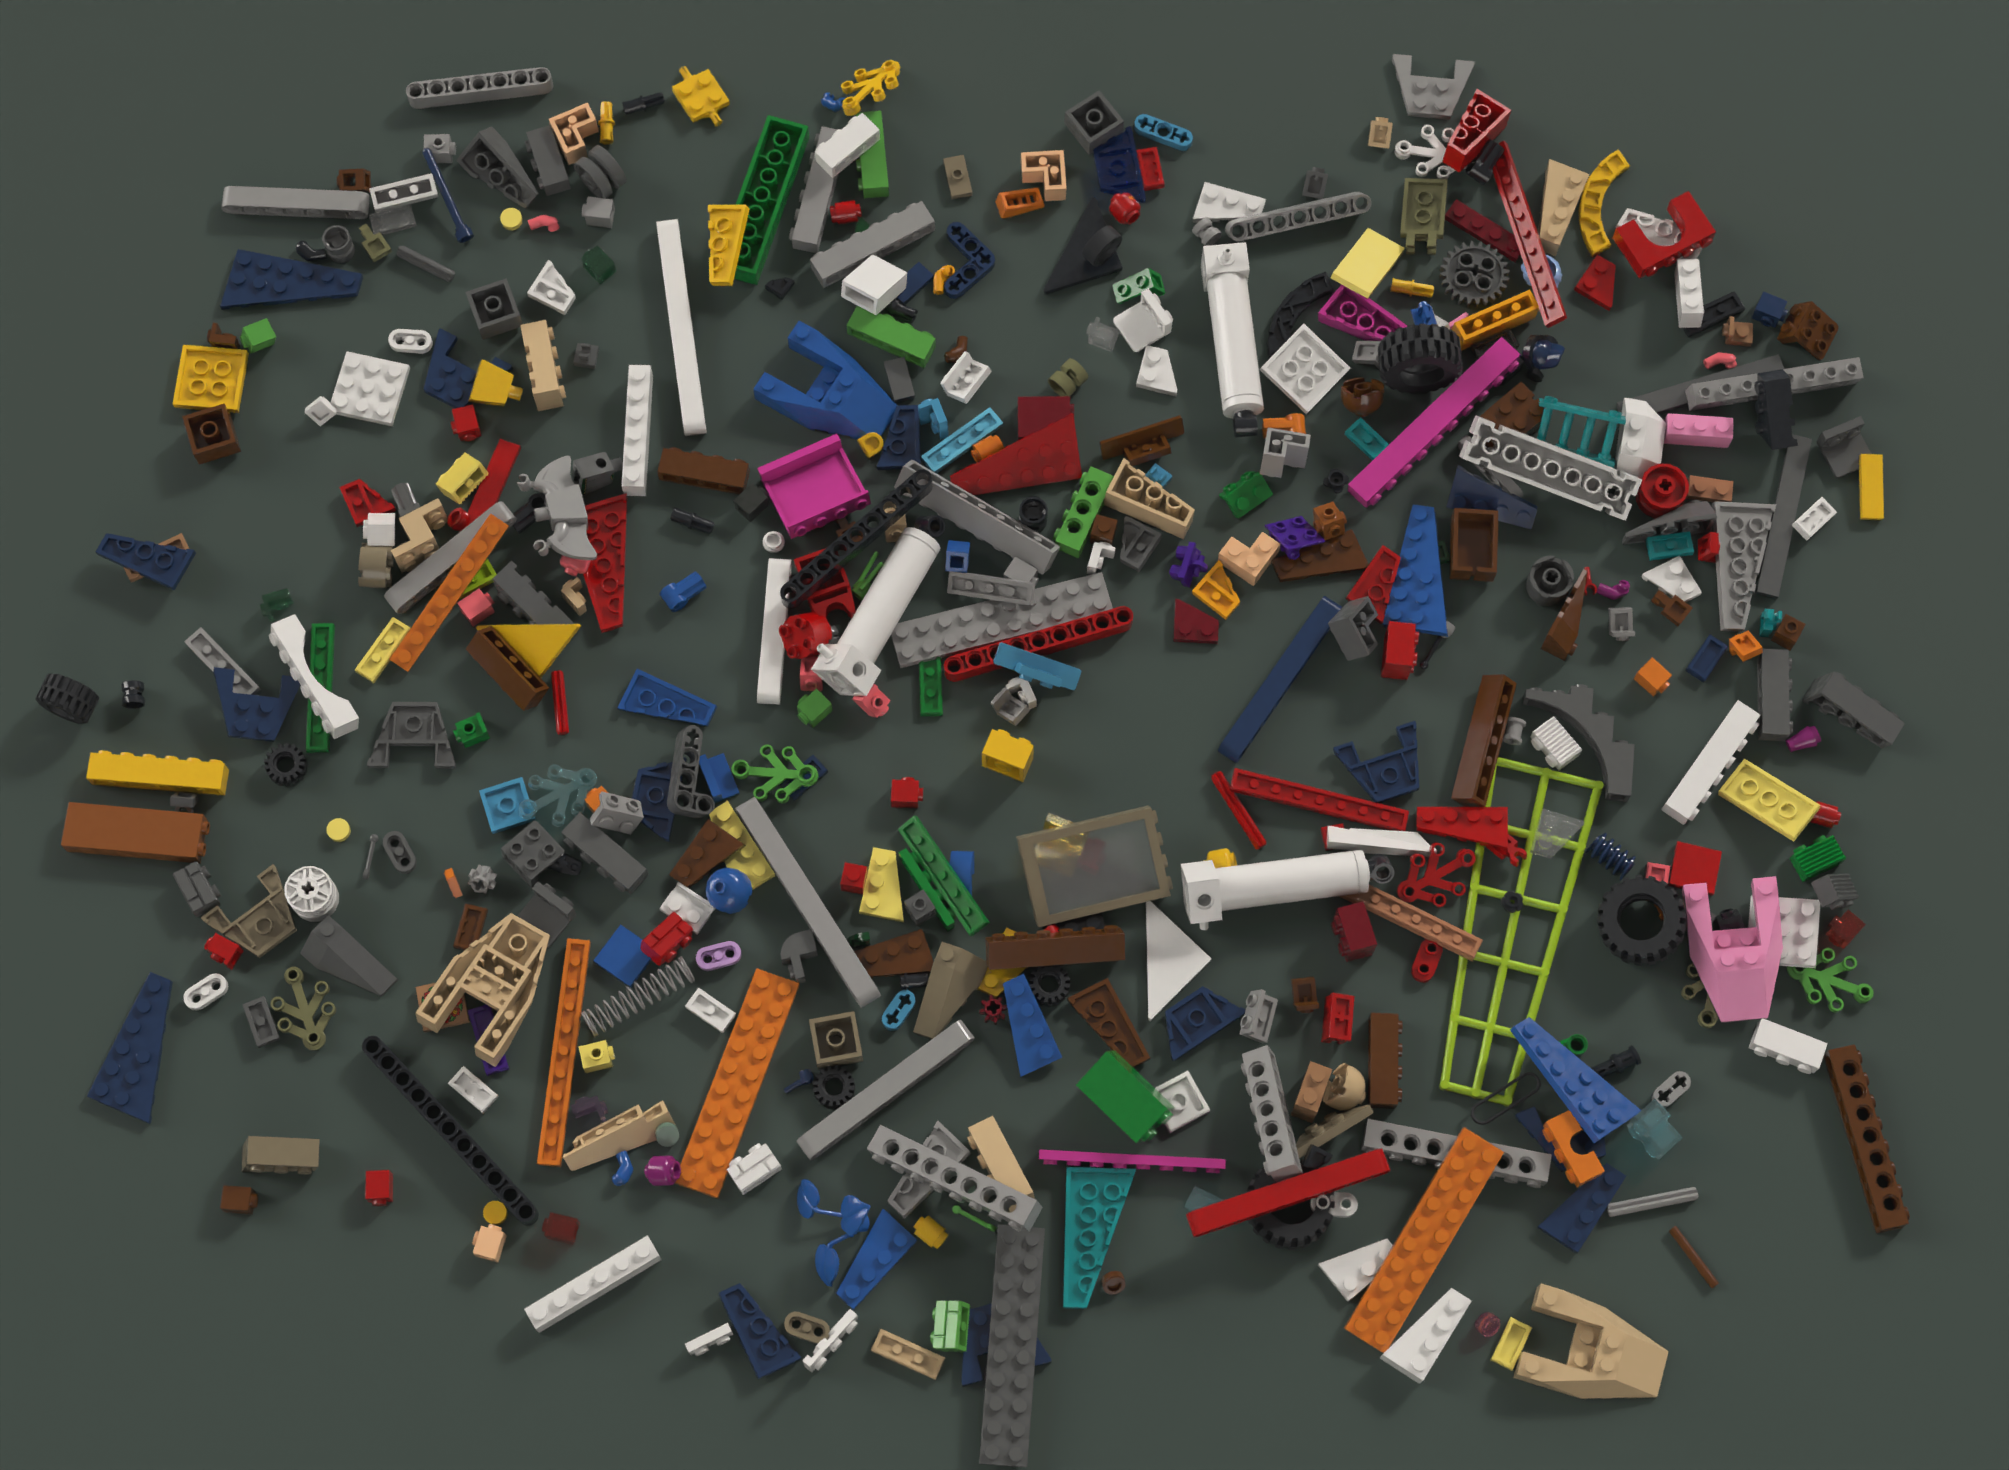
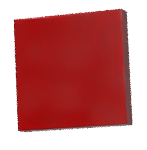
M1677 841L1668 886L1683 889V885L1707 883L1708 895L1713 896L1722 851Z

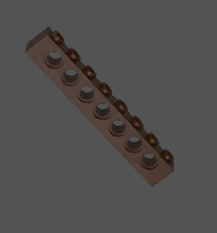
M1855 1044L1828 1050L1823 1057L1876 1233L1903 1228L1909 1224L1910 1214L1907 1207L1903 1205L1901 1199L1903 1191L1895 1179L1896 1168L1888 1156L1889 1145L1882 1136V1121L1879 1116H1876L1874 1109L1876 1107L1875 1098L1869 1093V1078L1867 1073L1863 1072L1861 1066L1862 1055L1859 1050H1856ZM1843 1066H1847L1852 1070V1076L1844 1073ZM1850 1088L1858 1091L1859 1098L1851 1096ZM1857 1111H1862L1865 1114V1121L1857 1117ZM1863 1133L1871 1135L1872 1143L1864 1140ZM1870 1155L1878 1158V1166L1871 1163ZM1877 1178H1882L1885 1181V1188L1878 1186ZM1884 1200L1891 1202L1893 1206L1892 1211L1884 1207Z

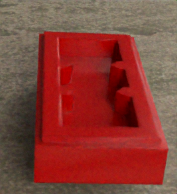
M1157 147L1136 150L1143 191L1164 188L1165 183Z

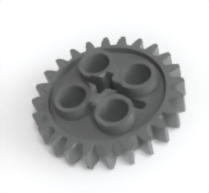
M1471 241L1470 246L1467 247L1462 242L1461 249L1454 246L1453 252L1448 251L1447 257L1443 258V265L1440 266L1439 270L1442 272L1439 279L1443 280L1441 287H1447L1445 294L1452 293L1451 300L1459 299L1458 305H1461L1464 301L1467 308H1469L1471 303H1474L1475 308H1478L1479 303L1486 307L1488 301L1493 304L1495 299H1500L1502 292H1505L1506 284L1509 281L1507 276L1510 272L1506 269L1508 263L1502 262L1503 255L1496 256L1498 249L1492 252L1489 250L1490 244L1483 248L1482 242L1475 246L1474 242ZM1461 261H1467L1470 265H1464ZM1488 265L1491 269H1485L1482 266ZM1458 280H1463L1466 284H1460ZM1479 284H1484L1487 288H1481Z

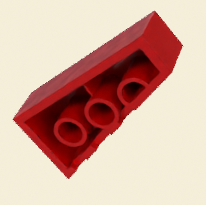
M1476 89L1459 125L1447 144L1442 162L1460 173L1480 153L1488 139L1494 140L1506 128L1511 110L1479 89Z

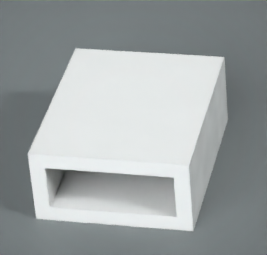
M872 254L842 280L841 297L877 315L906 289L907 272Z

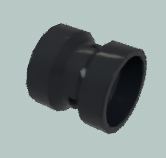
M137 680L123 682L121 684V689L124 693L122 706L129 709L144 707L145 698L142 696L145 690L144 683Z

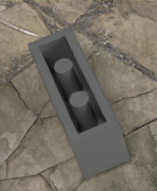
M551 125L526 132L528 140L524 142L528 154H533L534 158L530 160L534 172H539L540 177H536L540 190L544 189L546 196H550L571 189Z

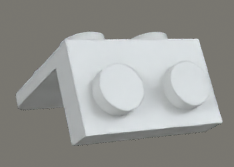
M1149 289L1141 292L1139 303L1113 319L1114 325L1134 352L1141 351L1146 348V345L1149 346L1171 333L1173 321L1169 311H1164L1161 307L1159 297L1155 293L1152 294Z

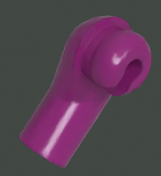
M1626 580L1619 581V584L1613 587L1600 583L1596 593L1616 600L1627 595L1630 584Z

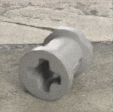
M1508 717V725L1503 741L1511 745H1521L1522 729L1526 726V721L1516 717Z

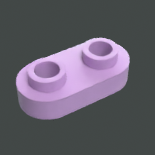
M733 941L703 947L696 954L697 965L704 971L731 966L738 963L741 959V949ZM728 951H733L734 956L728 958L726 956V953ZM706 957H711L712 961L710 963H705L704 959Z

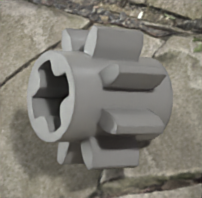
M478 865L477 869H471L468 875L470 877L468 885H471L475 892H484L486 894L488 889L493 890L497 883L495 881L497 874L493 872L490 866Z

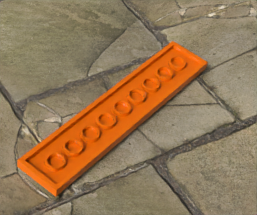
M756 968L682 1159L680 1178L676 1180L675 1184L717 1199L719 1198L728 1174L727 1168L730 1167L729 1163L734 1159L800 986L798 982Z
M1462 1128L1345 1325V1330L1382 1353L1389 1349L1504 1153L1502 1150L1467 1128Z

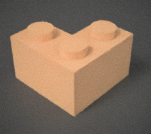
M585 103L550 118L549 122L554 137L568 165L575 163L581 157H588L582 139L599 132L597 121L589 104Z
M1064 150L1021 152L1022 183L1043 182L1045 201L1066 200Z
M1264 532L1259 535L1250 548L1234 537H1231L1220 551L1218 560L1222 562L1225 568L1254 586L1271 564V561L1277 556L1280 543Z

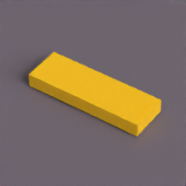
M1859 455L1861 520L1884 519L1883 455Z

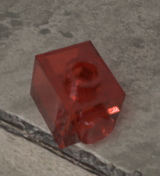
M1848 909L1840 918L1836 915L1827 925L1831 929L1826 935L1832 944L1844 949L1866 924Z

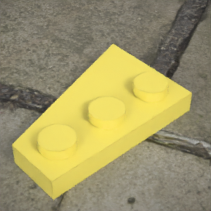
M873 847L859 914L904 922L895 851Z

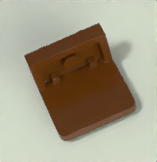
M1812 301L1794 304L1789 311L1790 314L1786 322L1780 329L1777 340L1782 344L1797 341L1817 360L1823 359L1838 331V324Z

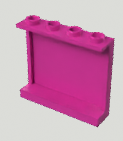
M837 434L757 468L760 480L791 539L803 536L808 531L823 527L833 520L841 519L847 514L856 510H862L871 504L869 492L864 489L842 448L841 440Z

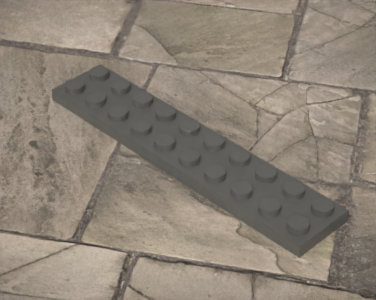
M998 1224L979 1464L1027 1468L1045 1228L1032 1227L1030 1232L1021 1229L1019 1232L1008 1225Z

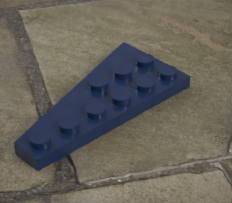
M238 249L220 307L222 310L230 309V307L238 306L246 308L249 305L258 304L267 306L296 303L298 300L317 301L318 298L328 297L331 299L357 297L363 276L361 273Z
M152 972L149 973L87 1094V1097L148 1124H151L152 1120L151 1112L155 1100L154 1092L156 1081L158 1080L163 1048V1034L166 1029L165 1021L173 984L171 980Z

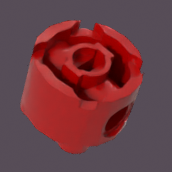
M809 612L790 616L779 627V635L782 638L788 657L803 659L820 655V652L817 651V646L822 643L824 645L828 644L829 640H832L831 626L823 615L819 616L816 614L817 612Z

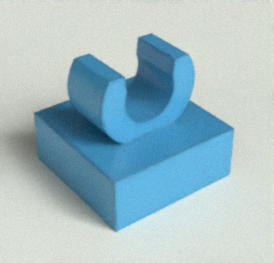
M1156 463L1145 474L1154 483L1158 482L1162 485L1163 489L1172 480V475Z

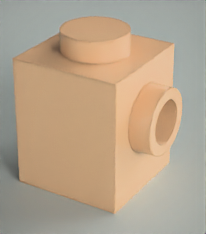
M489 1224L488 1228L481 1226L480 1231H476L472 1244L475 1245L473 1254L476 1257L498 1263L507 1235L502 1232V1228L492 1224Z

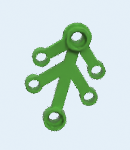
M768 744L761 747L760 753L764 759L769 760L774 768L752 767L745 760L735 761L731 768L732 773L737 779H746L748 776L772 778L764 785L754 789L753 795L759 802L765 801L768 793L783 781L793 779L785 788H780L775 792L777 801L782 804L786 803L790 795L798 788L814 785L819 777L817 769L812 765H804L791 746H787L782 750V756L786 761H791L796 770L787 769L775 755L773 747ZM770 749V754L765 755L764 751ZM788 751H792L793 754L791 756H785ZM740 769H746L745 773L739 774ZM806 774H811L809 779H804ZM758 792H764L763 796L757 797ZM781 793L786 794L785 798L780 799L779 795Z
M1825 948L1817 955L1816 965L1822 962L1830 963L1835 958L1834 950ZM1824 952L1830 953L1831 959L1825 958ZM1847 956L1841 963L1822 971L1802 967L1803 970L1800 972L1794 966H1787L1789 976L1800 981L1807 994L1806 999L1810 1004H1817L1822 999L1821 992L1813 988L1809 978L1817 980L1828 1001L1830 1011L1834 1013L1839 1012L1844 1007L1842 999L1836 997L1831 986L1852 993L1854 999L1859 1003H1867L1874 994L1872 987L1868 984L1856 985L1834 977L1841 972L1852 971L1857 966V960L1853 956ZM1846 960L1852 961L1853 967L1847 966ZM1861 989H1866L1868 996H1864L1861 993ZM1814 993L1818 999L1812 1000L1810 995ZM1834 1001L1839 1003L1840 1007L1838 1009L1833 1007L1832 1003Z

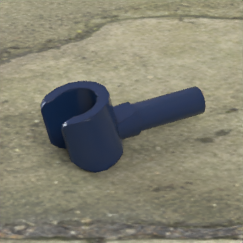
M810 1069L800 1071V1080L784 1088L785 1093L787 1094L798 1086L811 1084L814 1080L812 1071Z

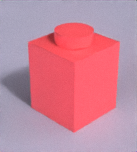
M480 588L457 603L460 611L472 627L495 613L492 607L494 604L493 599L488 593L483 594Z

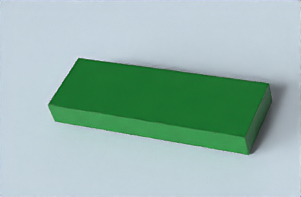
M936 657L935 660L927 662L920 661L921 717L943 716L941 657Z

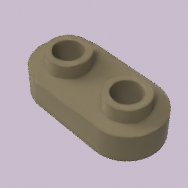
M792 1312L785 1318L784 1326L787 1333L791 1336L814 1344H818L824 1338L828 1340L830 1337L829 1325L821 1319L801 1312ZM794 1321L801 1323L798 1329L792 1327ZM818 1328L823 1330V1334L819 1337L814 1335V1331Z

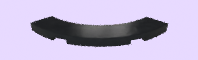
M1327 272L1305 280L1282 301L1273 317L1269 331V359L1290 338L1294 324L1301 313L1316 300L1333 293Z

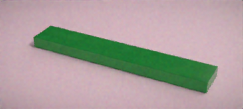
M313 623L311 626L309 670L317 682L332 693L334 623ZM308 698L306 752H329L330 732L326 733L324 730L322 719L319 715H315L311 707V701Z
M914 815L898 828V831L912 852L915 853L919 862L929 874L931 880L969 936H974L990 922L920 819Z

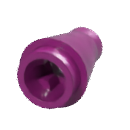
M1806 726L1785 741L1789 751L1793 752L1817 746V743L1821 742V737L1815 726Z

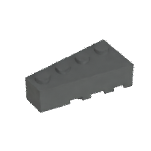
M510 561L492 578L498 591L497 597L505 605L509 603L514 608L512 611L520 619L524 617L529 622L528 624H574L556 605L550 606L552 602L542 590L535 591L536 587L526 574L522 577L519 575L517 565L513 561Z
M1834 671L1814 679L1802 699L1808 705L1810 702H1813L1820 706L1818 711L1825 715L1827 713L1835 715L1839 719L1838 723L1843 726L1857 728V734L1880 748L1892 745L1905 724L1899 719L1897 714L1883 708L1878 700L1868 697L1864 694L1863 689L1852 685L1846 680L1844 675Z

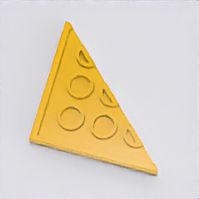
M497 624L477 625L476 629L481 630L492 626L531 669L542 678L580 629L581 625Z

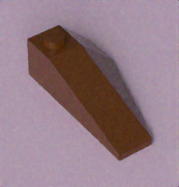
M1585 569L1581 572L1541 647L1542 650L1565 661L1567 655L1572 656L1578 646L1574 642L1579 631L1587 570Z

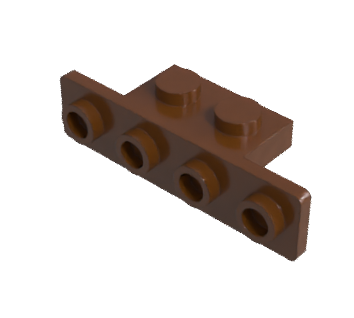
M1179 415L1100 441L1102 458L1106 460L1124 454L1130 465L1135 466L1171 454V447L1167 439L1184 434L1183 419Z

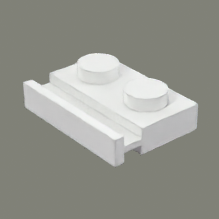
M679 882L659 908L660 911L668 916L672 912L677 913L683 921H686L693 928V932L697 935L715 910L709 901Z

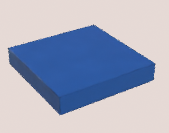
M620 925L593 961L631 988L648 966L651 958L640 949L642 939Z

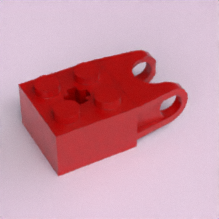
M825 549L794 559L797 573ZM822 564L818 567V569L824 571L827 570L830 566L827 564ZM844 567L807 598L812 612H817L816 614L819 616L823 615L827 619L828 614L832 610L841 609L852 619L856 610ZM806 578L802 581V584L809 585L813 580Z

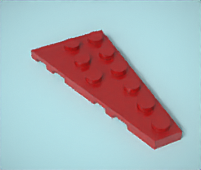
M1073 413L1006 446L995 454L993 453L985 459L950 475V482L972 495H979L1081 478L1082 471Z
M627 493L585 506L588 516V530H586V534L597 553V558L591 560L587 572L583 575L602 633L623 627Z

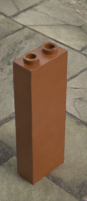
M69 802L61 846L68 852L201 863V858L206 854V843L204 841L205 835H208L210 831V822H208L203 814Z

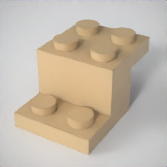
M438 498L399 518L409 541L392 549L391 552L402 573L412 571L418 564L425 561L439 549L431 530L442 528L448 518Z

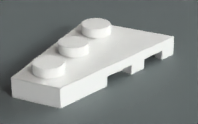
M1384 1239L1319 1263L1318 1266L1343 1297L1350 1301L1371 1283L1393 1245L1388 1239Z
M849 1309L831 1329L829 1339L824 1338L816 1345L813 1357L811 1358L807 1355L802 1360L804 1366L810 1372H813L815 1369L819 1371L827 1361L825 1358L830 1351L835 1352L843 1342L840 1339L846 1332L850 1334L858 1325L856 1322L858 1319L857 1314Z

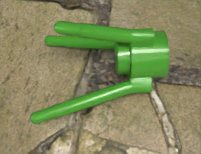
M877 551L874 552L851 590L861 601L872 585L870 581L883 566V563L880 562L865 579L879 554Z

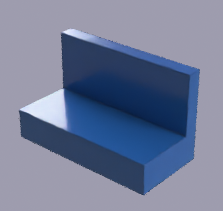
M724 753L707 759L706 754L700 756L699 766L714 803L740 794Z

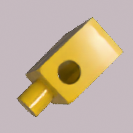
M482 359L479 363L468 401L504 406L507 397L520 401L523 388L511 385L514 377L513 374Z

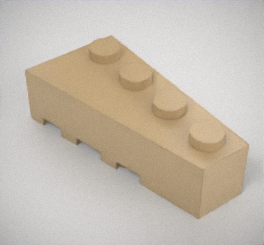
M1549 159L1545 171L1538 234L1544 252L1556 256L1589 174Z
M1123 458L1113 477L1104 500L1105 506L1181 539H1184L1191 526L1195 509L1173 493L1169 494L1158 482L1154 483L1147 478L1143 471L1132 467L1125 458Z

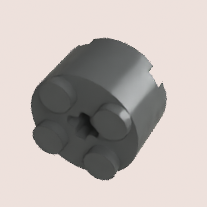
M1545 556L1538 559L1532 566L1526 579V589L1529 596L1537 605L1542 607L1555 606L1563 602L1573 585L1574 573L1571 566L1565 560L1555 558L1556 556Z

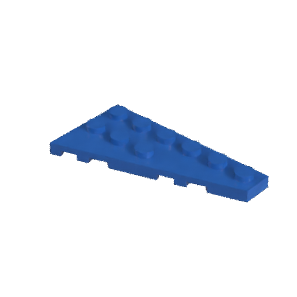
M1412 505L1400 553L1401 559L1395 581L1392 585L1383 626L1387 628L1389 621L1416 624L1415 631L1419 633L1448 637L1434 507Z
M1530 1017L1510 1029L1593 1143H1596L1642 1111Z

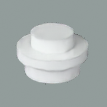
M771 531L763 537V547L768 552L776 553L783 549L785 541L781 533Z

